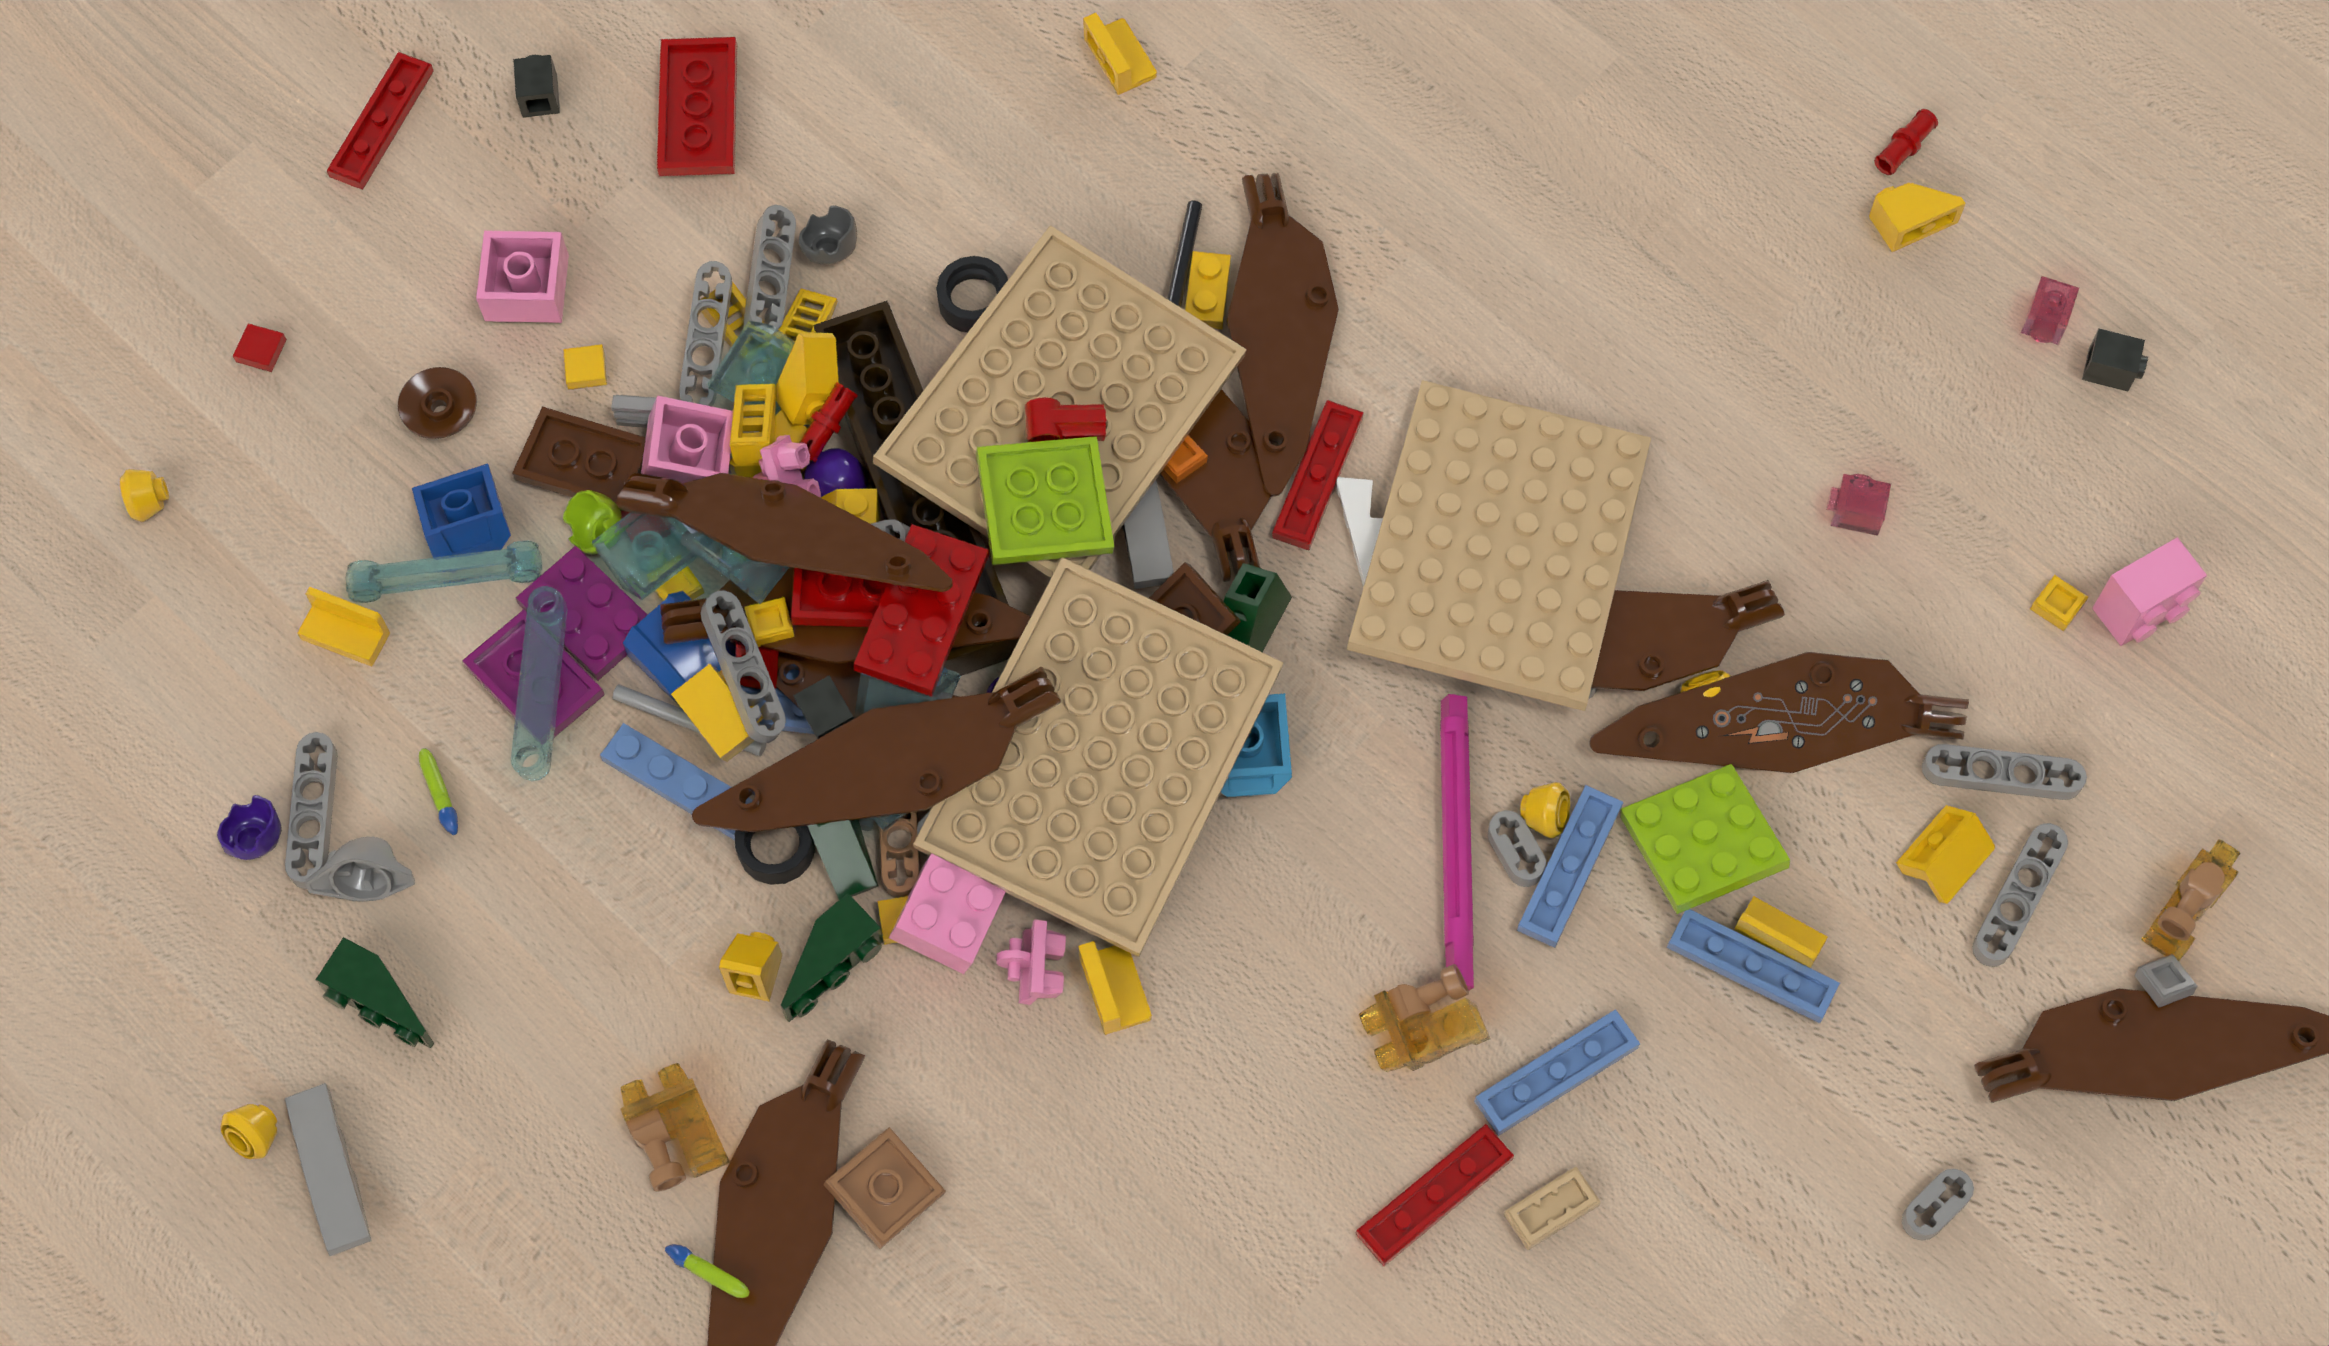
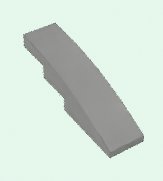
M1155 480L1122 526L1135 589L1162 585L1174 573L1161 501Z
M326 1083L286 1097L285 1102L300 1162L329 1256L372 1241L357 1177L350 1164L344 1134L338 1125L331 1092Z

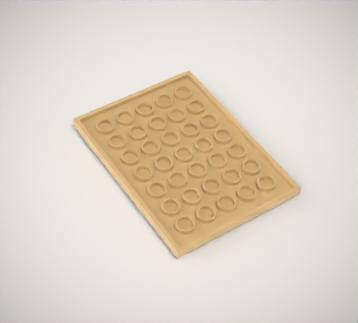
M1050 225L875 453L873 464L988 537L976 458L977 447L1027 443L1025 404L1032 399L1053 398L1057 399L1061 405L1104 404V409L1106 410V437L1104 441H1098L1114 538L1245 357L1247 349ZM1101 555L1065 559L1091 570ZM1061 558L1028 561L1027 563L1051 578Z
M1422 380L1348 640L1347 650L1585 711L1651 437Z
M1062 557L992 691L997 692L1035 669L1043 667L1047 674V679L1053 684L1054 692L1059 695L1061 703L1016 728L997 771L934 805L913 846L925 854L930 855L932 853L1006 891V893L1140 957L1284 663Z

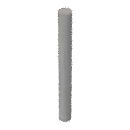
M620 684L616 686L613 692V700L700 733L683 709ZM754 741L743 750L757 756H762L766 743Z

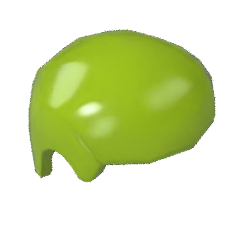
M591 490L579 491L569 500L563 514L564 522L571 527L573 535L568 538L569 541L586 554L595 555L608 551L618 541L622 532V515L617 504L608 496Z

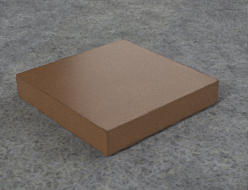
M890 1127L823 1184L879 1249H882L946 1192Z

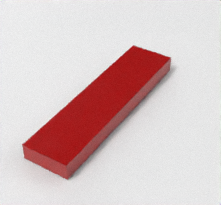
M401 52L396 54L329 165L327 173L330 178L362 190L364 189L434 72L432 64Z
M1329 400L1326 401L1273 529V539L1308 551L1310 550L1336 487L1337 477H1340L1362 423L1364 412Z
M1485 1124L1357 1229L1356 1235L1382 1266H1386L1514 1159L1513 1153Z

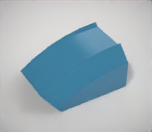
M1285 693L1269 694L1221 791L1226 797L1276 794L1292 778Z

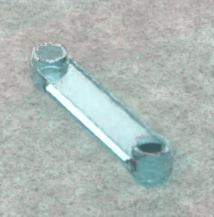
M517 541L509 544L507 549L378 564L373 561L360 560L352 562L347 566L346 591L350 600L359 603H369L378 600L382 594L504 579H510L516 583H530L541 576L542 554L537 543Z
M548 586L538 587L533 590L528 599L511 752V764L514 770L523 779L530 781L541 780L549 773L551 768L567 618L566 601L559 591ZM555 602L551 610L540 612L541 607L545 603ZM539 754L538 761L534 765L523 767L527 757Z

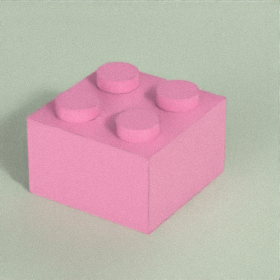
M484 231L476 300L485 321L562 323L569 254L561 232Z
M657 396L648 417L641 474L672 478L681 483L719 473L728 474L733 411Z
M2177 537L2112 574L2092 609L2120 646L2133 639L2139 643L2150 637L2157 630L2156 626L2167 620L2172 624L2190 611L2188 605L2200 595L2201 592L2198 589L2207 574Z
M931 853L919 873L889 938L965 974L978 953L1006 891Z

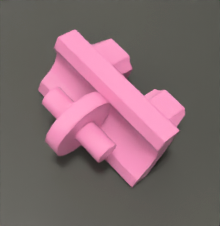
M790 435L779 436L773 444L760 450L762 459L759 460L762 472L754 475L752 478L795 484L821 497L818 481L814 478L803 480L800 469L807 466L810 460L807 444L793 443Z
M1035 919L1032 928L1025 929L1022 932V939L1011 938L1009 950L997 953L996 964L1008 969L1007 980L1013 982L1020 981L1019 1004L1031 1005L1038 998H1057L1063 992V972L1045 970V958L1060 960L1064 956L1066 935L1047 930V921Z

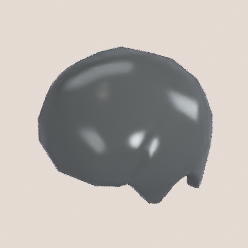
M836 205L830 206L825 216L818 217L814 214L810 216L806 227L800 232V249L810 261L817 264L840 262L850 256L856 247L857 227L855 219L848 209Z

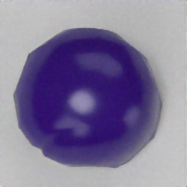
M831 448L821 452L816 463L810 460L803 475V480L814 478L818 481L821 497L836 489H866L868 486L866 469L851 453L840 448Z
M254 795L250 804L239 805L235 803L232 805L228 817L219 825L217 837L224 852L229 856L243 860H252L262 857L276 847L282 827L272 802L259 795Z

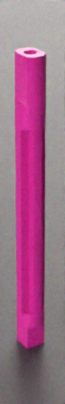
M1448 694L1441 700L1440 721L1444 946L1446 967L1456 964L1470 991L1474 988V935L1467 696Z

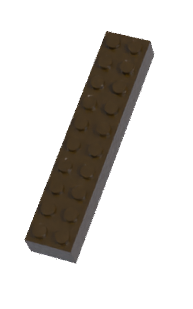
M888 300L813 325L815 333H832L835 336L838 381L844 388H848L858 395L844 416L864 468L867 471L873 489H877L880 509L884 519H895L909 527L913 524L986 549L979 531L873 464L875 453L923 392ZM895 532V537L900 539V534ZM989 556L975 593L991 596L1009 605ZM981 621L974 624V626L976 627H983L986 625ZM1019 639L952 648L943 668L946 680L948 681L1008 660Z

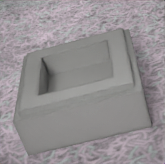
M2173 954L2140 966L2135 973V977L2158 1007L2193 995L2197 988L2196 983Z

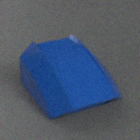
M488 463L412 488L424 536L435 561L455 566L457 562L493 550L501 551L511 536Z
M684 591L668 594L661 604L692 599ZM659 604L637 625L631 627L623 642V646L627 656L676 702L671 693L708 664L713 665L718 671L721 670L710 639L673 644L664 643V630L662 629L660 611L661 604ZM730 640L726 641L725 647L727 652L736 657L735 645Z

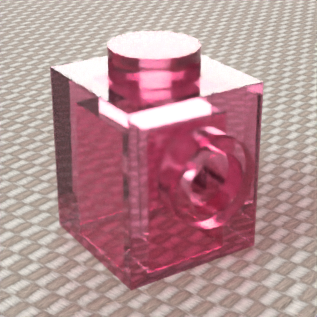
M2041 276L2033 294L2021 333L2031 336L2038 342H2050L2059 345L2067 328L2079 288Z
M1843 474L1839 487H1831L1826 510L1833 511L1831 526L1878 536L1885 520L1891 483L1876 481L1864 474Z

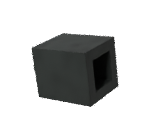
M529 55L525 58L513 59L516 99L522 117L560 113L557 73L551 55Z
M2098 328L2089 347L2082 380L2128 392L2135 378L2142 379L2146 370L2148 356L2142 355L2145 340Z
M830 675L793 695L817 739L854 719Z

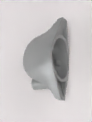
M361 837L349 841L338 850L331 851L328 855L327 863L308 877L305 885L308 892L352 901H376L415 885V878L410 869L397 862L392 848L387 841L378 837Z

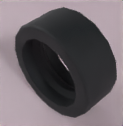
M969 256L959 258L947 265L939 275L936 291L940 314L948 325L958 331L968 333L987 307L975 311L957 307L951 299V292L955 286L970 279L986 280L994 285L998 294L1008 281V277L1001 266L985 257Z
M808 826L793 827L799 835L798 850L790 859L779 864H766L760 862L754 856L751 850V839L755 832L735 831V849L744 870L755 880L770 885L786 884L800 877L811 865L815 854V843Z

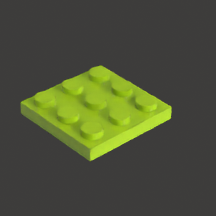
M1097 436L977 447L976 458L992 565L1060 559L1062 557L1113 554L1114 541Z
M1732 764L1621 808L1620 818L1676 914L1786 870L1790 866V858Z

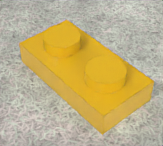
M1193 251L1185 311L1210 327L1223 330L1231 255Z

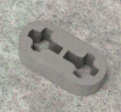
M1508 810L1498 812L1492 817L1488 828V839L1509 878L1515 884L1523 887L1536 885L1546 868V859L1526 822L1518 813ZM1500 824H1505L1507 828H1516L1513 835V840L1516 844L1513 845L1506 834L1498 835ZM1521 852L1527 863L1533 861L1536 863L1532 874H1529L1526 869L1518 870L1520 864L1518 853Z
M1947 1169L1940 1173L1904 1211L1902 1225L1906 1233L1912 1238L1921 1241L1929 1240L1936 1236L1966 1206L1973 1196L1974 1186L1970 1177L1958 1169ZM1943 1182L1948 1185H1952L1954 1182L1958 1183L1961 1187L1958 1192L1961 1199L1954 1195L1944 1204L1939 1199L1947 1188ZM1932 1206L1936 1210L1929 1220L1932 1228L1927 1224L1921 1227L1917 1226L1914 1222L1917 1218L1914 1210L1922 1214Z

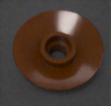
M446 367L429 368L417 373L406 382L398 398V412L403 424L412 433L428 439L446 438L461 431L473 418L477 406L476 392L470 380L459 371ZM446 406L443 411L434 412L437 407Z

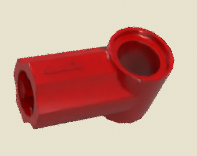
M1046 397L1032 399L1025 404L1027 442L1097 436V441L1105 440L1106 410L1104 409V404L1061 405L1057 399Z

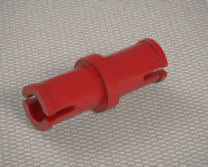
M1928 109L1919 110L1905 127L1895 131L1892 135L1891 143L1875 157L1874 162L1877 169L1886 175L1894 174L1908 156H1914L1921 149V142L1938 126L1937 117Z
M838 382L835 383V387L819 412L814 411L812 414L813 422L799 442L807 444L810 460L815 463L832 434H838L841 426H839V423L853 401L858 397L856 393L848 388H844Z

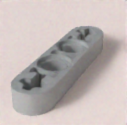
M781 205L769 206L760 217L756 228L744 314V327L752 337L758 340L771 339L781 327L784 318L796 219L789 209ZM772 220L778 221V227L781 228L776 237L772 236L775 231V222ZM771 249L777 252L781 258V263L768 261L764 256L763 250ZM767 281L775 287L777 295L764 293L759 286V282ZM764 308H768L765 313V323L768 326L763 325L762 318L758 317Z
M709 261L703 264L696 274L679 388L681 400H690L694 403L692 397L687 395V393L696 389L697 378L696 375L689 376V372L693 371L700 375L712 374L711 379L703 376L702 388L704 392L709 394L707 397H701L699 403H697L711 407L714 405L717 395L732 292L731 274L723 263L717 261ZM714 271L719 272L720 278L725 280L724 283L717 284L715 291L716 299L723 298L722 303L712 299L700 300L702 295L709 298L710 286L707 281H704V278H710ZM706 308L715 309L720 314L718 324L712 328L702 327L698 323L699 313ZM700 346L710 347L714 351L713 361L706 366H699L692 360L693 352Z
M724 590L716 591L707 598L702 606V622L747 734L756 742L770 743L785 728V713L741 603L731 592ZM717 604H719L721 609L729 610L725 621L721 613H713ZM725 625H727L728 630H726L724 633H720L725 627ZM730 639L741 641L746 648V655L743 657L730 655L725 647L726 641ZM744 676H751L757 679L761 686L760 693L751 695L743 691L740 679ZM763 700H766L763 706L759 709L758 703L762 702ZM761 713L765 720L772 719L774 722L769 731L765 725L759 726L757 724Z
M319 732L307 734L297 745L285 859L286 873L296 886L307 889L305 882L308 877L327 863L338 755L337 749L330 738L324 733ZM321 745L326 753L319 754L317 766L320 771H315L314 761L308 753L315 752L316 746ZM312 782L324 784V791L319 798L314 800L303 798V790L308 784ZM309 820L320 822V831L316 836L308 839L299 836V829L303 823ZM302 849L309 850V860L315 867L308 869L306 876H302L297 869L305 865L306 854Z
M1938 744L1932 747L1927 752L1922 763V772L1926 779L1932 784L1939 786L2058 800H2070L2076 797L2081 792L2087 779L2083 766L2076 760L2069 758L1949 744ZM1938 757L1945 758V764L1949 766L1946 772H1940L1939 765L1934 764ZM1965 759L1966 763L1963 768V775H1960L1959 773L1962 767L1958 766L1961 760ZM1976 761L1988 762L1994 769V776L1988 779L1978 777L1973 771V763ZM2021 765L2028 766L2035 773V781L2027 784L2020 782L2014 776V768ZM2045 769H2048L2046 777H2049L2050 779L2048 780L2046 785H2043L2042 782L2045 777ZM2062 772H2067L2068 778L2075 780L2070 787L2064 786L2063 779L2059 778Z
M2051 823L2041 824L2033 830L1974 939L1972 946L1973 954L1983 965L1996 967L2004 964L2013 952L2067 849V835L2059 826ZM2049 837L2053 840L2052 848L2048 851L2043 861L2035 857L2042 846V841ZM2024 868L2034 870L2040 877V885L2036 887L2025 886L2019 880V871ZM2005 902L2017 904L2022 910V919L2009 921L2004 918L2000 911L2001 904ZM1999 928L2005 931V934L1998 944L1999 949L1992 954L1987 951V942L1991 941Z

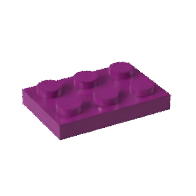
M576 546L515 597L518 604L597 681L627 656L623 646L626 636L632 626L637 625L648 615Z
M524 609L462 660L465 668L542 747L548 744L605 695L603 689Z

